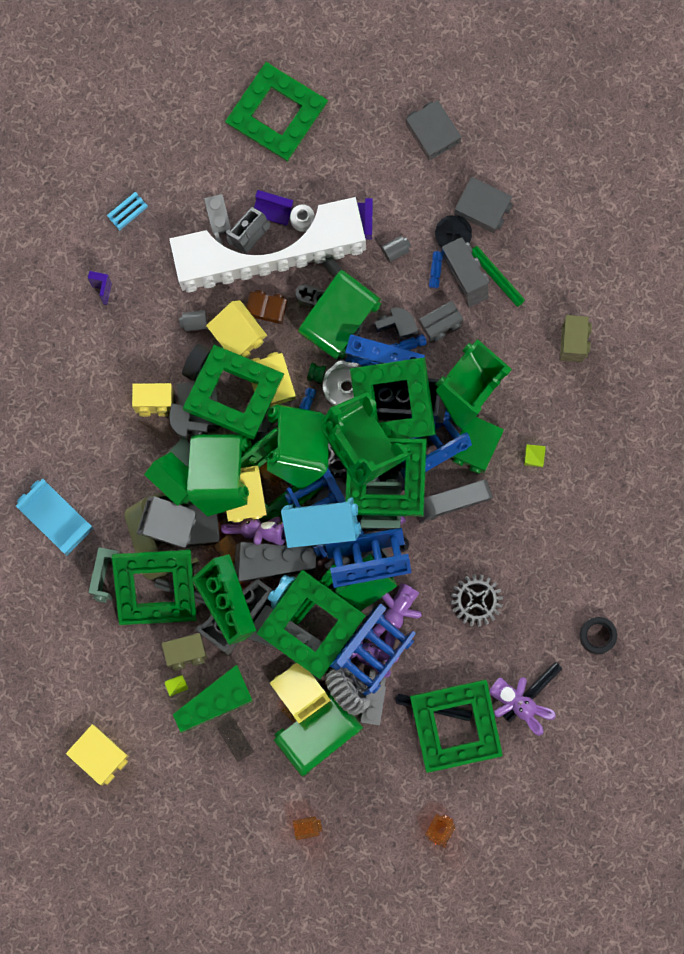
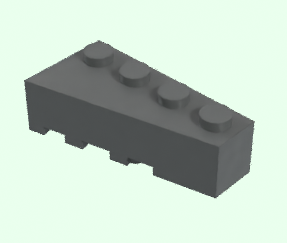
M245 542L235 545L234 569L239 582L296 573L302 570L307 571L315 568L316 554L313 548H287V546L256 545Z
M259 579L243 590L253 623L263 608L271 602L268 600V596L273 591ZM213 616L209 617L205 623L195 629L228 656L238 645V643L228 644Z
M266 605L254 622L256 631L247 639L278 650L257 634L274 610ZM292 621L285 628L287 632L315 652L322 644L320 640Z

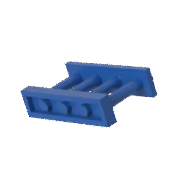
M350 335L345 352L347 354L345 362L358 363L361 367L425 357L423 354L355 335Z
M447 409L445 410L444 422L434 423L435 430L444 425L454 440L443 445L437 435L428 436L437 449L428 455L426 454L425 472L457 453L465 451L472 445L469 434L466 432L460 435L450 422L453 419ZM415 437L410 439H420L422 437ZM406 460L401 462V465L404 469L400 470L404 481L406 471Z
M329 468L322 477L303 490L299 489L293 493L289 487L286 489L287 494L285 495L288 504H293L294 508H298L301 506L297 499L323 486L327 487L330 492L328 497L311 506L346 502ZM361 529V534H359V536H360V535H365L364 532L362 531V529ZM325 544L312 546L317 556H321L322 559L327 557Z
M402 528L360 535L356 541L325 544L328 559L334 558L336 567L330 568L334 588L411 573L409 555H402L399 546L405 545ZM392 547L394 556L382 558L380 549ZM373 551L374 560L363 562L361 553ZM353 554L355 564L343 565L342 556Z
M381 603L372 609L330 665L335 670L340 668L348 669L368 687L363 692L365 696L371 693L375 694L381 687L380 681L403 650L408 649L413 644L414 640L412 638L416 634L412 631L405 636L387 621L383 615L386 607ZM375 623L380 624L400 641L395 650L373 633L372 627ZM364 638L371 640L390 656L384 665L362 648L361 642ZM353 653L359 654L379 671L373 680L351 662L350 656Z

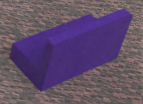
M257 190L254 208L262 212L268 221L287 226L294 207V201Z
M365 198V203H357L365 240H372L373 198Z
M89 271L88 280L91 286L101 289L99 296L103 304L107 305L112 286L108 274Z

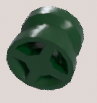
M312 362L307 381L311 382L314 380L322 385L327 366L322 365L320 367Z

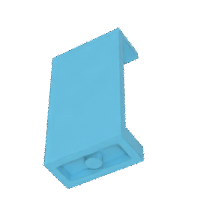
M44 479L41 481L37 480L31 486L32 490L27 495L23 494L17 500L18 504L16 507L67 556L94 528Z
M349 498L347 502L298 508H293V504L285 505L281 510L287 548L356 541L359 534H361V524L357 522L356 517L358 515V506L354 503L353 498Z

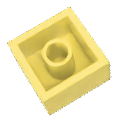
M171 383L133 384L132 407L136 413H139V416L148 417L150 413H158V416L162 417L170 416L171 404H174V389Z

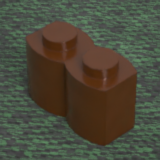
M255 290V292L249 293L246 308L255 319L283 324L288 302L287 299H284L283 295L273 294V296H268L264 291Z

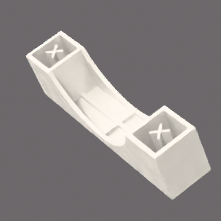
M356 197L318 205L314 221L306 233L291 246L272 254L246 255L232 251L218 243L207 230L169 238L179 284L182 291L186 290V292H194L198 287L202 286L204 288H212L216 283L221 282L223 284H230L234 282V279H251L253 275L257 274L265 276L275 270L283 272L293 266L301 268L311 262L319 264L325 262L326 257L341 259L347 254L359 255L366 250V240Z

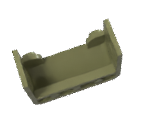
M163 492L152 495L163 500L169 499ZM148 497L130 506L125 511V520L136 553L158 552L155 540L137 534ZM198 558L192 559V567L200 565ZM160 572L142 574L146 579L154 580L158 577L161 578L173 573Z

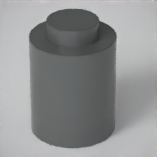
M400 235L382 245L381 250L388 262L391 263L410 252L411 244L406 237L403 238Z
M205 310L182 313L183 317H179L180 328H184L185 332L207 329Z

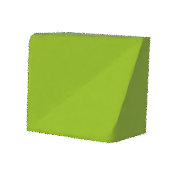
M527 444L524 465L543 467L546 446Z
M183 675L165 681L170 697L188 690Z

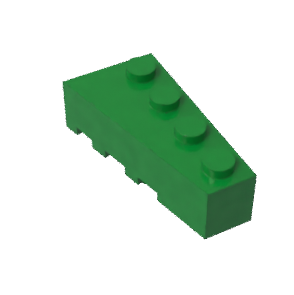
M230 554L213 558L192 580L228 644L232 645L245 641L256 631Z
M238 665L230 669L173 714L180 733L189 731L253 702Z

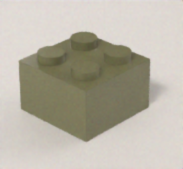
M565 316L562 323L561 361L583 362L584 358L588 357L591 342L587 341V339H589V334H591L592 323H589V317Z
M200 633L162 643L167 666L170 669L173 668L174 671L185 669V665L190 663L193 666L204 664V660L208 659L203 637Z

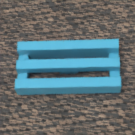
M134 192L111 211L107 217L120 231L148 208V205ZM134 199H137L133 204L126 208L116 218H113L117 213H119L123 208L130 204ZM139 204L142 205L131 215H129L125 220H123L120 224H118V221L121 220L136 206H138Z

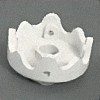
M338 361L325 373L323 391L326 399L333 406L354 398L353 388L349 391H344L341 385L343 382H350L352 384L350 368L361 367L358 363Z

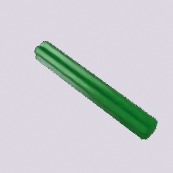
M478 246L474 247L471 253L472 256L478 258L481 267L517 307L521 306L525 301L522 295Z
M330 569L319 581L327 588L333 582ZM306 598L291 621L298 625L315 603Z

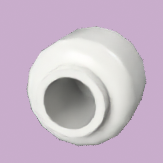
M307 205L296 206L290 214L292 226L296 230L303 232L310 228L315 218L313 210Z

